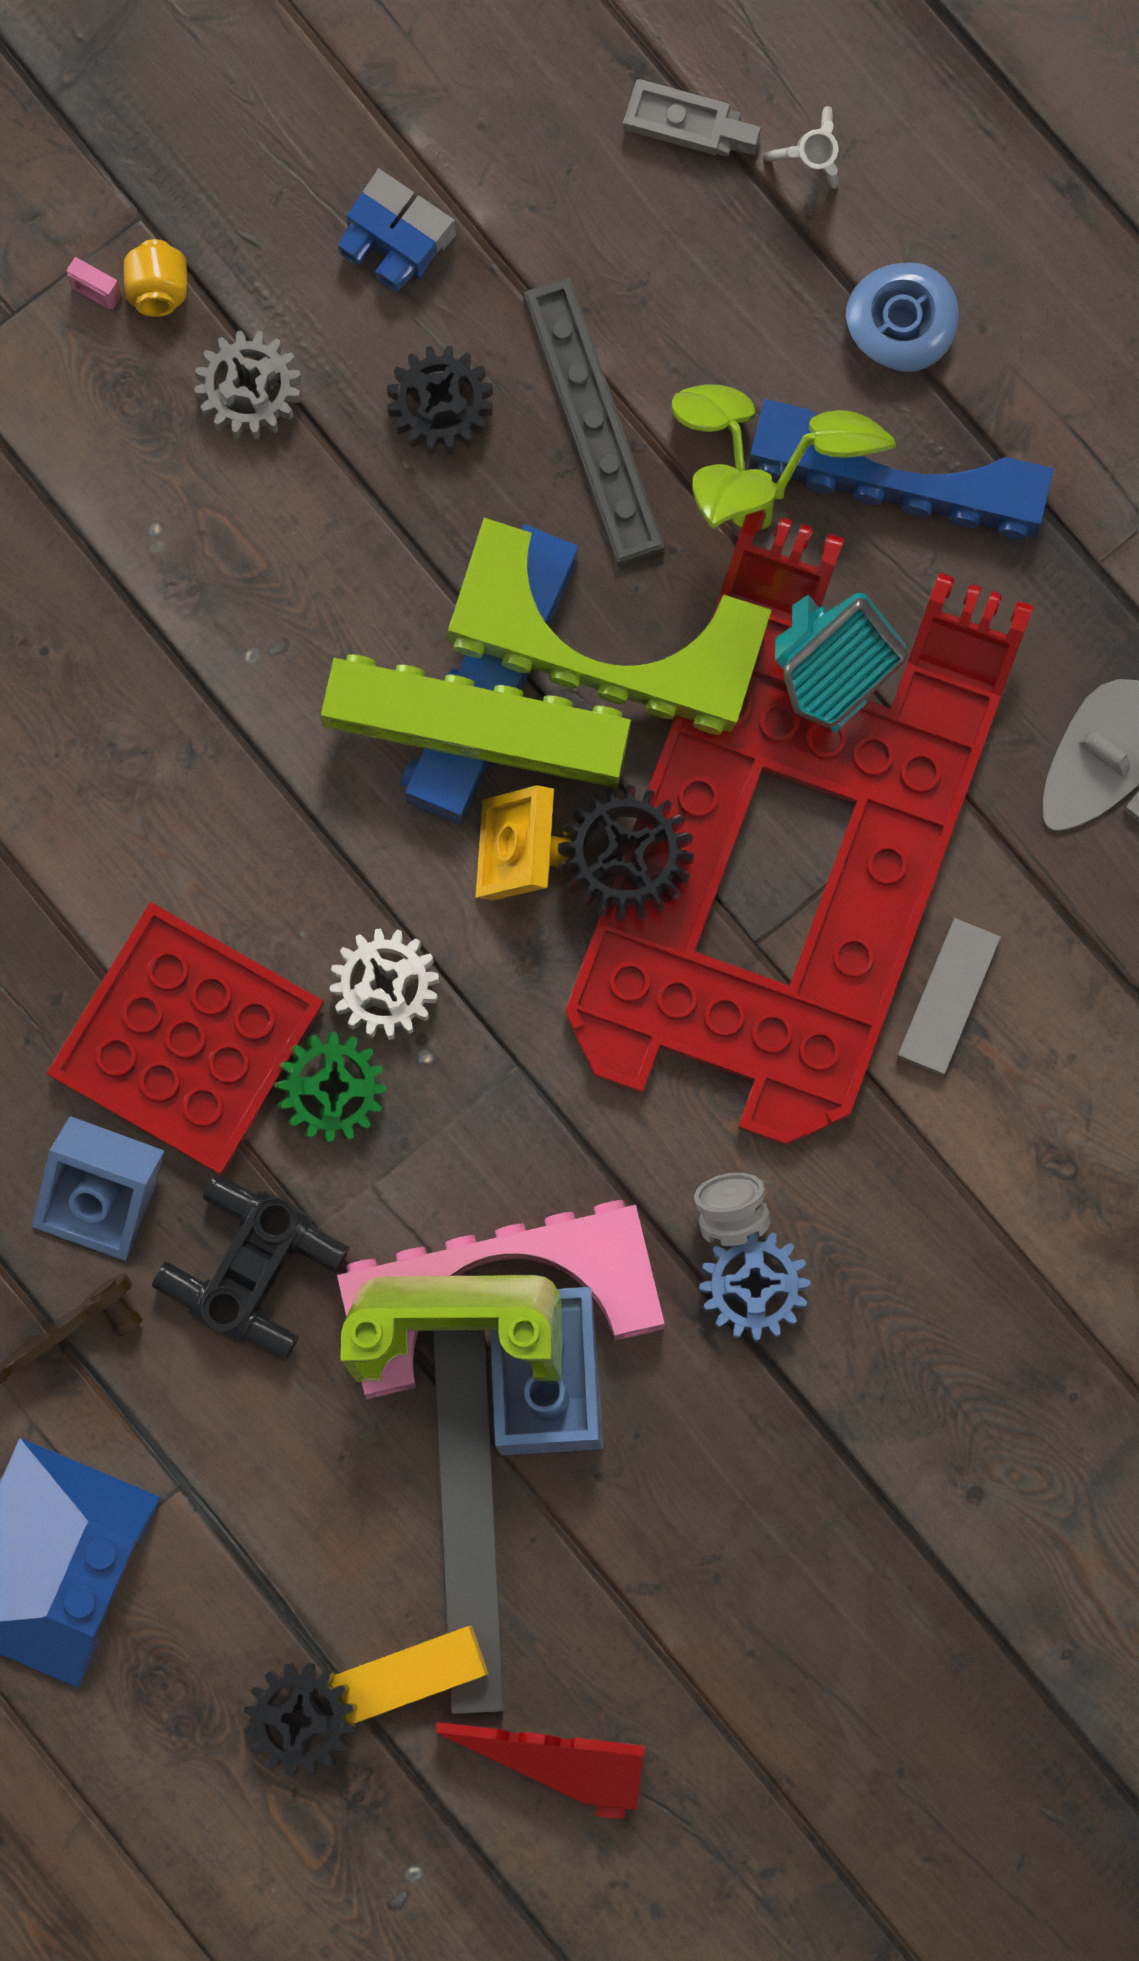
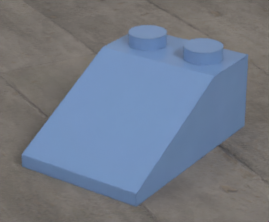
M591 1287L558 1289L562 1301V1380L536 1381L529 1362L515 1359L507 1354L500 1344L498 1330H490L495 1446L501 1455L603 1449L601 1398Z

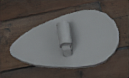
M1117 679L1100 685L1085 698L1071 720L1048 772L1042 799V819L1044 825L1054 832L1076 828L1098 818L1139 786V680Z

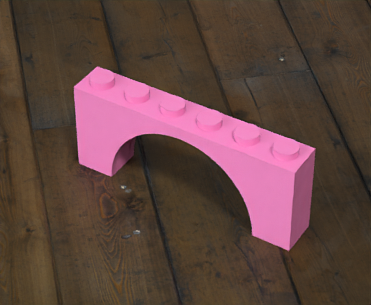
M623 1200L597 1205L594 1207V1215L575 1219L574 1212L552 1215L544 1219L546 1226L526 1230L523 1223L505 1226L495 1230L496 1238L476 1242L475 1235L458 1237L446 1241V1250L427 1254L425 1247L404 1250L396 1253L397 1261L377 1266L376 1259L353 1262L346 1265L347 1273L337 1275L347 1317L357 1292L371 1278L381 1276H461L471 1269L491 1262L502 1260L533 1261L563 1272L582 1287H591L592 1297L604 1313L611 1328L614 1341L662 1330L665 1324L636 1205L625 1207ZM408 1331V1356H397L389 1361L383 1369L382 1382H362L366 1399L416 1388L414 1350L418 1331Z

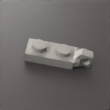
M641 79L636 80L623 121V130L712 155L729 156L730 149L756 155L761 139V127L741 122V113L730 109V104Z

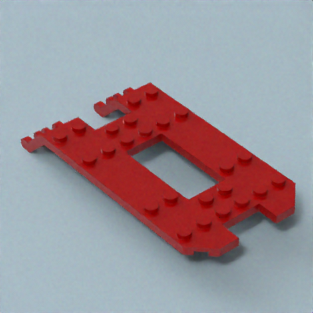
M762 509L746 514L720 597L711 618L712 620L723 595L771 610L737 723L732 732L722 730V734L716 735L695 728L693 726L694 720L675 715L647 789L655 792L652 805L654 808H657L661 802L667 799L672 802V809L666 817L667 820L680 814L685 818V824L675 833L688 832L693 837L692 844L681 848V850L694 853V863L679 866L690 873L689 882L678 883L671 881L680 891L679 898L672 900L661 893L660 896L663 899L665 910L657 913L650 902L644 904L646 908V918L644 920H638L635 914V907L626 908L627 915L625 921L619 922L616 917L617 907L610 905L607 915L604 918H599L566 1006L565 1014L596 1078L643 1094L659 1048L753 1081L754 1083L737 1129L786 1146L850 1117L1034 605L1023 601L1016 603L1010 619L1012 624L1007 635L989 628L993 615L996 616L1002 600L1001 594L991 591L979 624L970 621L982 589L981 586L975 584L968 587L963 601L965 606L960 618L942 612L945 600L949 599L955 580H953L954 577L939 572L891 708L867 700V703L840 730L834 733L830 727L819 725L794 712L784 680V670L775 660V639L778 635L792 627L793 604L809 595L819 608L822 607L845 538L834 534L827 535L821 551L822 557L819 566L815 567L800 561L804 549H807L813 534L811 526L802 524L790 557L782 555L793 520L786 517L780 518L771 551L753 545L757 532L761 531L766 517L765 510ZM762 771L856 804L790 985L696 952ZM636 819L632 832H638L646 827L649 829L654 827L643 820ZM664 840L656 844L655 850L650 852L644 859L652 881L658 878L667 864L668 850ZM627 845L621 861L624 858L625 863L632 862L636 868L634 861L636 848L631 845L628 849ZM615 875L611 886L613 889L623 891L639 889L638 886L635 887L627 877L622 875Z

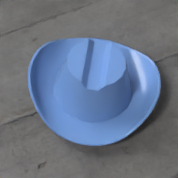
M896 263L874 270L857 284L847 302L846 322L853 340L868 357L888 368L911 372L931 366L948 351L958 328L959 306L952 286L937 270L920 263Z

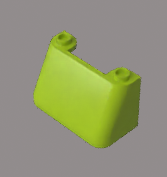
M381 1276L371 1278L357 1292L341 1332V1362L356 1382H382V1372L387 1363L397 1356H408V1331L498 1330L500 1344L506 1353L515 1359L528 1361L536 1381L562 1380V1301L554 1283L542 1276Z

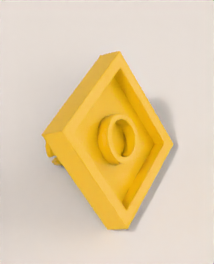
M536 785L482 800L476 898L493 901L548 888L549 866L559 869V865L562 862L572 859L571 857H564L558 854V844L572 842V840L567 837L551 836L553 788Z

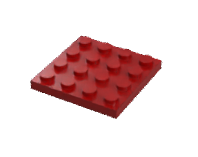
M150 902L46 1074L58 1083L214 1173L223 1175L274 1090L275 1082H278L284 1072L278 1067L280 1062L291 1061L293 1055L290 1048L294 1045L300 1046L324 1006V1001Z

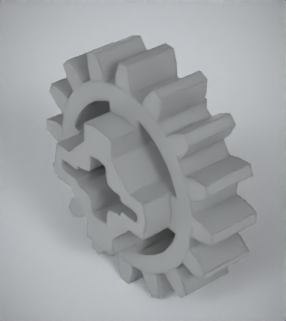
M237 331L236 343L231 345L223 337H220L218 339L219 353L215 354L208 350H205L203 353L204 360L209 367H197L195 370L196 379L205 383L194 387L196 399L206 400L200 406L203 416L209 417L217 414L214 419L215 429L221 431L230 424L232 425L233 437L236 439L240 438L243 429H250L253 438L259 439L260 427L265 425L273 433H276L278 431L276 418L281 416L284 419L291 420L293 417L292 409L288 402L299 403L301 400L300 391L291 387L302 383L300 371L290 370L296 364L294 355L291 352L280 356L282 344L278 339L272 341L269 346L264 345L263 332L257 331L253 341H246L243 332ZM253 356L261 358V360L257 361L244 357ZM225 367L227 369L226 380L218 384L219 389L215 391L219 373ZM238 372L241 373L244 380L247 379L251 384L256 383L258 398L245 386L240 387ZM281 379L279 393L271 404L269 400L270 390L278 386L277 381ZM239 409L252 412V414H242L234 411Z

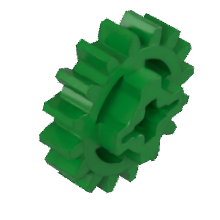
M329 1032L325 1044L322 1045L316 1034L308 1037L309 1049L307 1051L298 1045H294L290 1050L296 1059L295 1062H280L278 1066L288 1076L287 1080L275 1082L274 1088L286 1091L287 1098L281 1100L277 1106L279 1109L292 1108L294 1114L287 1123L290 1126L298 1125L302 1121L306 1123L304 1136L307 1138H312L320 1129L322 1130L324 1142H333L336 1130L340 1131L345 1140L353 1138V1124L362 1129H368L371 1124L365 1116L367 1111L381 1112L383 1108L373 1101L374 1094L386 1092L387 1086L375 1084L374 1076L384 1071L383 1066H369L367 1061L374 1051L371 1048L364 1049L359 1053L355 1051L357 1038L354 1036L348 1037L343 1045H340L337 1032ZM321 1054L319 1068L309 1077H299L304 1066L311 1059ZM342 1056L349 1059L357 1067L362 1079H354L344 1068V1058ZM330 1073L332 1074L333 1082L341 1083L342 1086L341 1093L333 1094L331 1101H329L327 1092L319 1090L320 1082L328 1080ZM299 1095L308 1096L317 1106V1116H319V1119L305 1109ZM352 1097H360L361 1100L356 1109L350 1115L340 1120L342 1107Z

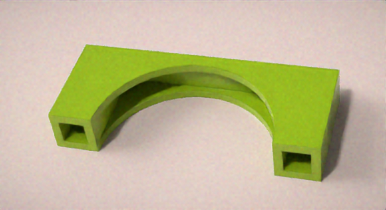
M487 518L483 519L445 639L447 642L454 643L453 649L474 658H482L483 653L502 659L501 664L504 667L520 673H530L532 668L550 674L549 680L563 687L577 689L579 684L597 689V695L600 698L613 703L625 704L627 699L646 705V712L660 718L674 719L675 715L694 720L693 726L710 734L720 735L722 730L732 732L737 723L770 617V609L723 595L715 615L706 629L693 642L676 654L653 663L635 666H621L599 662L578 653L562 642L552 632L539 613L532 597L527 573L528 548L532 533Z

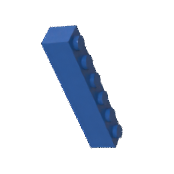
M523 523L521 530L532 533L527 557L529 586L536 607L545 623L549 626L577 564L578 546ZM483 653L482 658L465 655L459 671L451 668L447 675H457L471 679L475 682L474 687L494 691L496 685L510 686L521 690L528 673L510 670L501 664L502 659ZM424 748L419 760L415 758L410 759L402 777L401 785L407 787L405 791L406 801L410 805L462 826L489 762Z

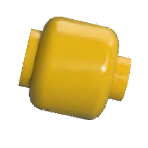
M158 239L147 240L141 246L132 249L124 258L125 299L139 313L146 316L160 317L172 313L187 297L186 257L178 249Z

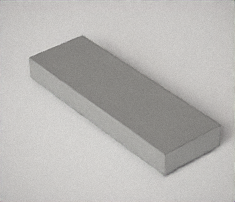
M954 918L897 1058L944 1077L1001 936Z

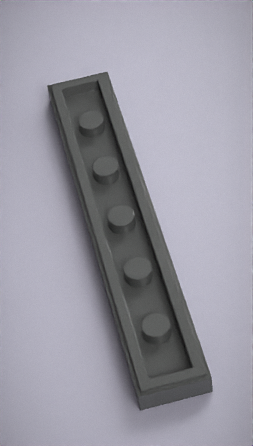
M570 277L524 292L526 306L617 566L664 552L665 547Z

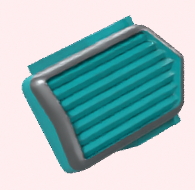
M863 593L852 595L831 610L824 605L819 608L809 595L805 596L792 605V627L778 635L775 639V660L784 670V680L794 712L819 725L830 727L834 733L840 730L867 703V697L895 673L908 658V648L904 641L869 597Z

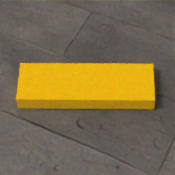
M467 1626L336 1674L331 1685L335 1688L347 1684L350 1688L341 1698L344 1704L352 1703L357 1705V1710L346 1714V1721L356 1724L489 1675L474 1629L472 1626Z

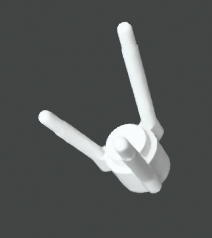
M829 106L824 107L820 129L811 130L804 134L798 141L797 146L766 152L763 156L764 160L778 161L798 158L801 164L809 169H823L826 173L829 187L832 189L837 188L838 169L834 164V160L837 158L839 149L835 137L831 134L834 127L832 123V108Z

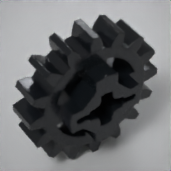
M432 346L426 347V359L420 361L417 356L411 353L408 355L410 366L408 371L400 367L395 368L394 376L400 385L391 384L387 386L388 397L397 400L387 405L389 417H400L394 423L395 431L397 434H402L409 430L408 439L411 447L414 448L421 440L427 442L428 454H434L437 444H444L447 452L452 454L454 453V442L459 439L468 447L472 445L470 432L472 429L480 433L486 431V422L480 415L489 416L493 414V403L483 400L493 395L492 383H480L486 377L485 368L482 365L471 370L472 360L471 354L468 352L457 360L453 358L452 346L446 347L443 356H436ZM443 371V373L426 375L432 372ZM465 382L473 394L472 406L468 405V400L460 396ZM448 393L449 404L440 401L437 406L432 407V396L440 399L444 394ZM408 394L412 395L413 400L420 404L415 418L407 406ZM451 424L454 425V426H452V427H450V428L437 429V427H441V426H446V425H451Z
M294 1663L284 1665V1678H281L274 1671L265 1674L267 1683L270 1686L268 1689L259 1686L252 1688L251 1692L259 1700L258 1705L244 1708V1713L255 1717V1724L245 1728L244 1732L245 1735L258 1734L260 1741L254 1746L252 1751L254 1754L265 1751L271 1754L267 1767L270 1769L276 1768L283 1761L286 1762V1775L294 1776L297 1774L300 1764H303L304 1770L309 1776L317 1774L318 1760L328 1768L337 1764L332 1753L334 1749L340 1752L349 1751L351 1746L342 1737L344 1733L357 1731V1725L346 1721V1714L357 1710V1705L343 1703L341 1697L350 1688L347 1684L335 1688L331 1685L335 1672L326 1670L320 1677H316L315 1663H306L302 1674H298ZM296 1684L295 1689L292 1690L291 1699L282 1705L272 1704L275 1697L283 1689ZM319 1691L328 1699L333 1714L326 1713L319 1703ZM302 1706H304L303 1713L305 1716L311 1717L312 1723L311 1726L303 1727L298 1732V1723L290 1721L291 1712L300 1711ZM269 1725L276 1726L284 1738L283 1747L273 1738ZM318 1734L330 1735L321 1748L306 1754L311 1739Z

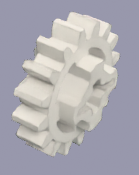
M381 928L375 929L374 941L369 943L361 934L357 935L358 949L355 952L345 947H342L340 950L341 956L346 961L345 966L332 965L331 968L332 974L341 979V982L330 985V993L333 996L344 997L335 1006L338 1015L349 1011L352 1013L348 1021V1025L352 1030L357 1028L362 1022L367 1024L366 1033L368 1038H373L378 1028H385L388 1040H392L395 1035V1027L402 1026L408 1034L414 1032L412 1018L416 1016L423 1021H427L429 1018L427 1010L423 1007L424 1002L437 1003L438 995L428 989V986L439 983L438 973L426 972V969L434 963L432 955L426 954L419 957L417 954L421 947L420 941L414 939L407 946L404 945L402 931L396 930L391 940H384ZM379 953H393L404 959L393 962L382 959ZM362 962L365 969L363 980L351 990L353 973ZM374 967L387 980L394 979L392 984L395 1002L392 1001L390 995L386 994L383 989L374 990L377 987ZM418 978L419 983L416 996L408 1006L404 999L406 988L415 983L414 980ZM371 1006L387 1009L390 1015L378 1016L365 1010Z

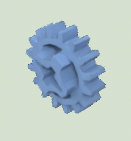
M755 1232L748 1236V1243L730 1246L731 1249L728 1251L716 1245L712 1252L718 1260L717 1264H703L702 1271L712 1277L711 1281H705L699 1285V1292L712 1294V1299L708 1300L703 1306L704 1311L712 1312L718 1310L720 1315L715 1326L720 1329L728 1322L733 1324V1338L738 1339L742 1335L743 1330L746 1329L751 1330L753 1341L759 1342L762 1330L767 1328L770 1334L777 1338L781 1334L779 1322L783 1320L790 1326H794L797 1323V1319L791 1309L793 1307L797 1309L806 1308L808 1301L797 1295L798 1291L810 1288V1280L798 1278L797 1273L805 1268L806 1262L805 1260L792 1262L789 1257L794 1249V1245L789 1243L780 1250L775 1246L777 1234L773 1232L767 1237L766 1242L758 1241V1236ZM744 1254V1266L735 1275L721 1277L726 1266L732 1260ZM763 1254L776 1260L782 1266L786 1275L784 1273H774L764 1263ZM750 1274H758L760 1283H768V1286H770V1288L762 1289L759 1298H752L749 1289L739 1286L748 1282ZM788 1295L784 1305L776 1313L765 1318V1306L773 1297ZM723 1297L725 1299H736L746 1309V1318L733 1312L725 1303Z

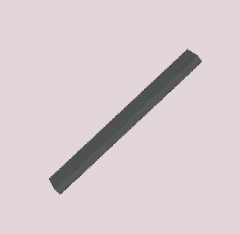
M485 1330L433 1331L447 1627L448 1633L467 1626L473 1627L489 1673L487 1676L450 1689L452 1714L504 1712Z

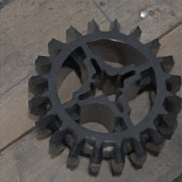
M631 785L626 788V799L617 800V793L614 787L607 788L606 799L608 803L603 805L596 795L591 794L588 796L587 802L592 813L589 814L584 809L575 807L572 811V816L581 826L564 824L562 828V834L574 842L558 844V854L572 858L565 860L559 865L560 873L564 875L577 874L567 883L568 891L572 893L586 888L580 898V905L586 908L595 899L600 900L597 915L602 918L607 915L610 905L617 907L616 917L619 922L625 921L627 915L626 908L635 907V914L638 920H644L646 918L644 904L649 902L657 913L663 912L665 905L660 894L663 893L669 899L677 900L680 896V891L671 881L688 883L690 873L679 866L694 863V853L681 850V848L692 844V834L688 832L675 833L685 824L684 816L682 814L675 815L667 820L666 817L672 809V802L667 799L661 802L657 808H654L652 805L655 792L647 790L643 800L638 801L635 800V787ZM619 817L637 818L647 822L654 828L649 829L646 827L638 832H630L625 830L614 819ZM600 826L608 848L602 855L597 857L596 863L587 867L583 854L584 848L590 835ZM616 839L620 845L627 844L628 849L631 845L636 848L634 859L636 868L632 862L625 863L624 858L621 862L616 860ZM664 840L668 850L667 864L658 878L652 881L644 859L650 852L655 850L656 844ZM614 875H622L627 877L635 887L638 886L639 889L629 891L616 890L602 884L598 879L603 877L606 880Z

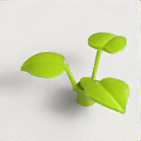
M699 385L675 393L672 399V413L684 426L706 432L719 431L727 427L732 434L736 469L728 465L716 464L699 469L693 476L692 489L696 504L712 529L730 519H733L735 524L742 527L746 514L762 509L765 510L766 517L761 529L770 526L774 500L784 498L787 483L806 449L813 444L818 453L840 458L862 456L896 448L894 438L870 418L856 412L844 410L824 412L811 418L809 421L811 433L805 434L802 437L780 479L775 484L772 481V476L766 471L758 469L745 470L741 428L738 423L751 421L755 417V407L749 397L739 390L723 385Z

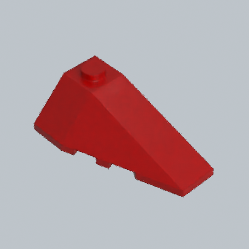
M437 1722L436 1733L576 1801L585 1805H594V1816L625 1820L626 1809L637 1810L644 1754L643 1745L584 1738L564 1739L547 1734L515 1733L495 1728Z

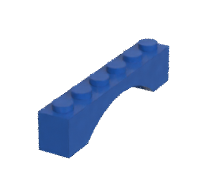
M764 399L750 453L749 468L766 471L772 476V481L778 482L802 437L805 434L811 433L809 421L816 416L815 412L810 409ZM813 444L806 449L791 479L804 481L805 486L813 491L833 493L834 489L853 493L854 499L866 504L880 505L882 501L902 505L901 509L912 515L929 516L930 512L949 516L950 522L961 527L977 528L979 524L998 528L997 532L1007 538L1024 540L1027 536L1037 537L1054 468L1004 457L976 469L959 473L928 475L900 471L874 462L863 455L844 458L822 455L815 450Z

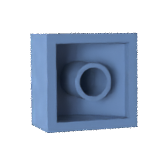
M70 1116L50 1148L32 1227L127 1261L154 1193L164 1150Z

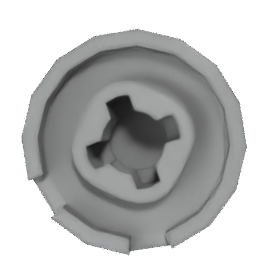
M727 1173L715 1176L699 1186L695 1192L694 1200L697 1210L701 1212L699 1225L702 1237L709 1243L714 1241L713 1238L720 1239L721 1246H736L748 1243L747 1236L755 1232L757 1236L761 1237L768 1230L771 1223L767 1204L763 1202L766 1193L762 1180L755 1175L747 1173Z

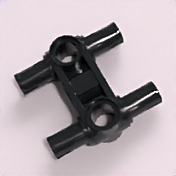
M216 1173L203 1194V1199L241 1220V1229L212 1279H207L204 1282L165 1261L156 1274L152 1287L189 1308V1315L192 1316V1319L211 1329L215 1334L223 1336L234 1343L239 1342L243 1344L246 1340L285 1362L293 1351L299 1335L262 1315L261 1304L290 1254L294 1255L298 1252L336 1273L345 1260L350 1247L312 1226L313 1220L309 1218L310 1215L295 1208L286 1199L276 1197L267 1191H258L255 1194ZM273 1211H282L290 1216L289 1227L280 1235H270L263 1230L262 1223L264 1218ZM222 1299H232L239 1304L238 1316L228 1324L217 1323L212 1318L214 1305Z

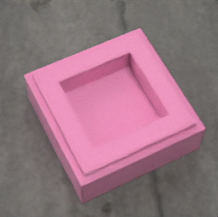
M77 257L73 259L66 270L73 290L108 310H113L122 297L116 279Z

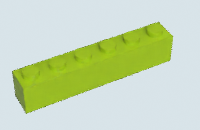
M350 654L347 655L346 660L333 659L321 711L322 725L325 728L618 789L630 733L631 719L622 718L623 713L617 709L606 706H594L592 711L574 708L573 702L568 699L550 695L544 696L543 701L523 697V691L504 685H496L494 691L474 687L475 682L473 680L457 675H446L445 680L425 677L424 670L409 665H396L395 670L377 667L375 660L361 655Z

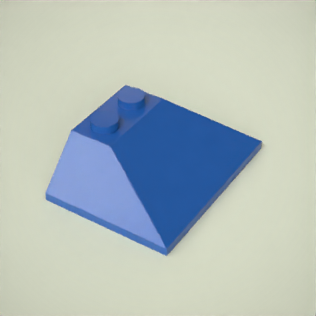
M19 1438L0 1482V1655L79 1688L99 1643V1639H96V1636L136 1543L141 1545L161 1497Z

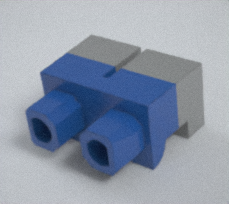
M378 168L346 215L348 228L338 244V250L341 256L358 266L362 264L372 249L385 256V259L376 269L375 277L382 284L397 292L412 276L420 280L426 272L428 264L439 250H445L456 236L455 220L418 195L415 199V193Z

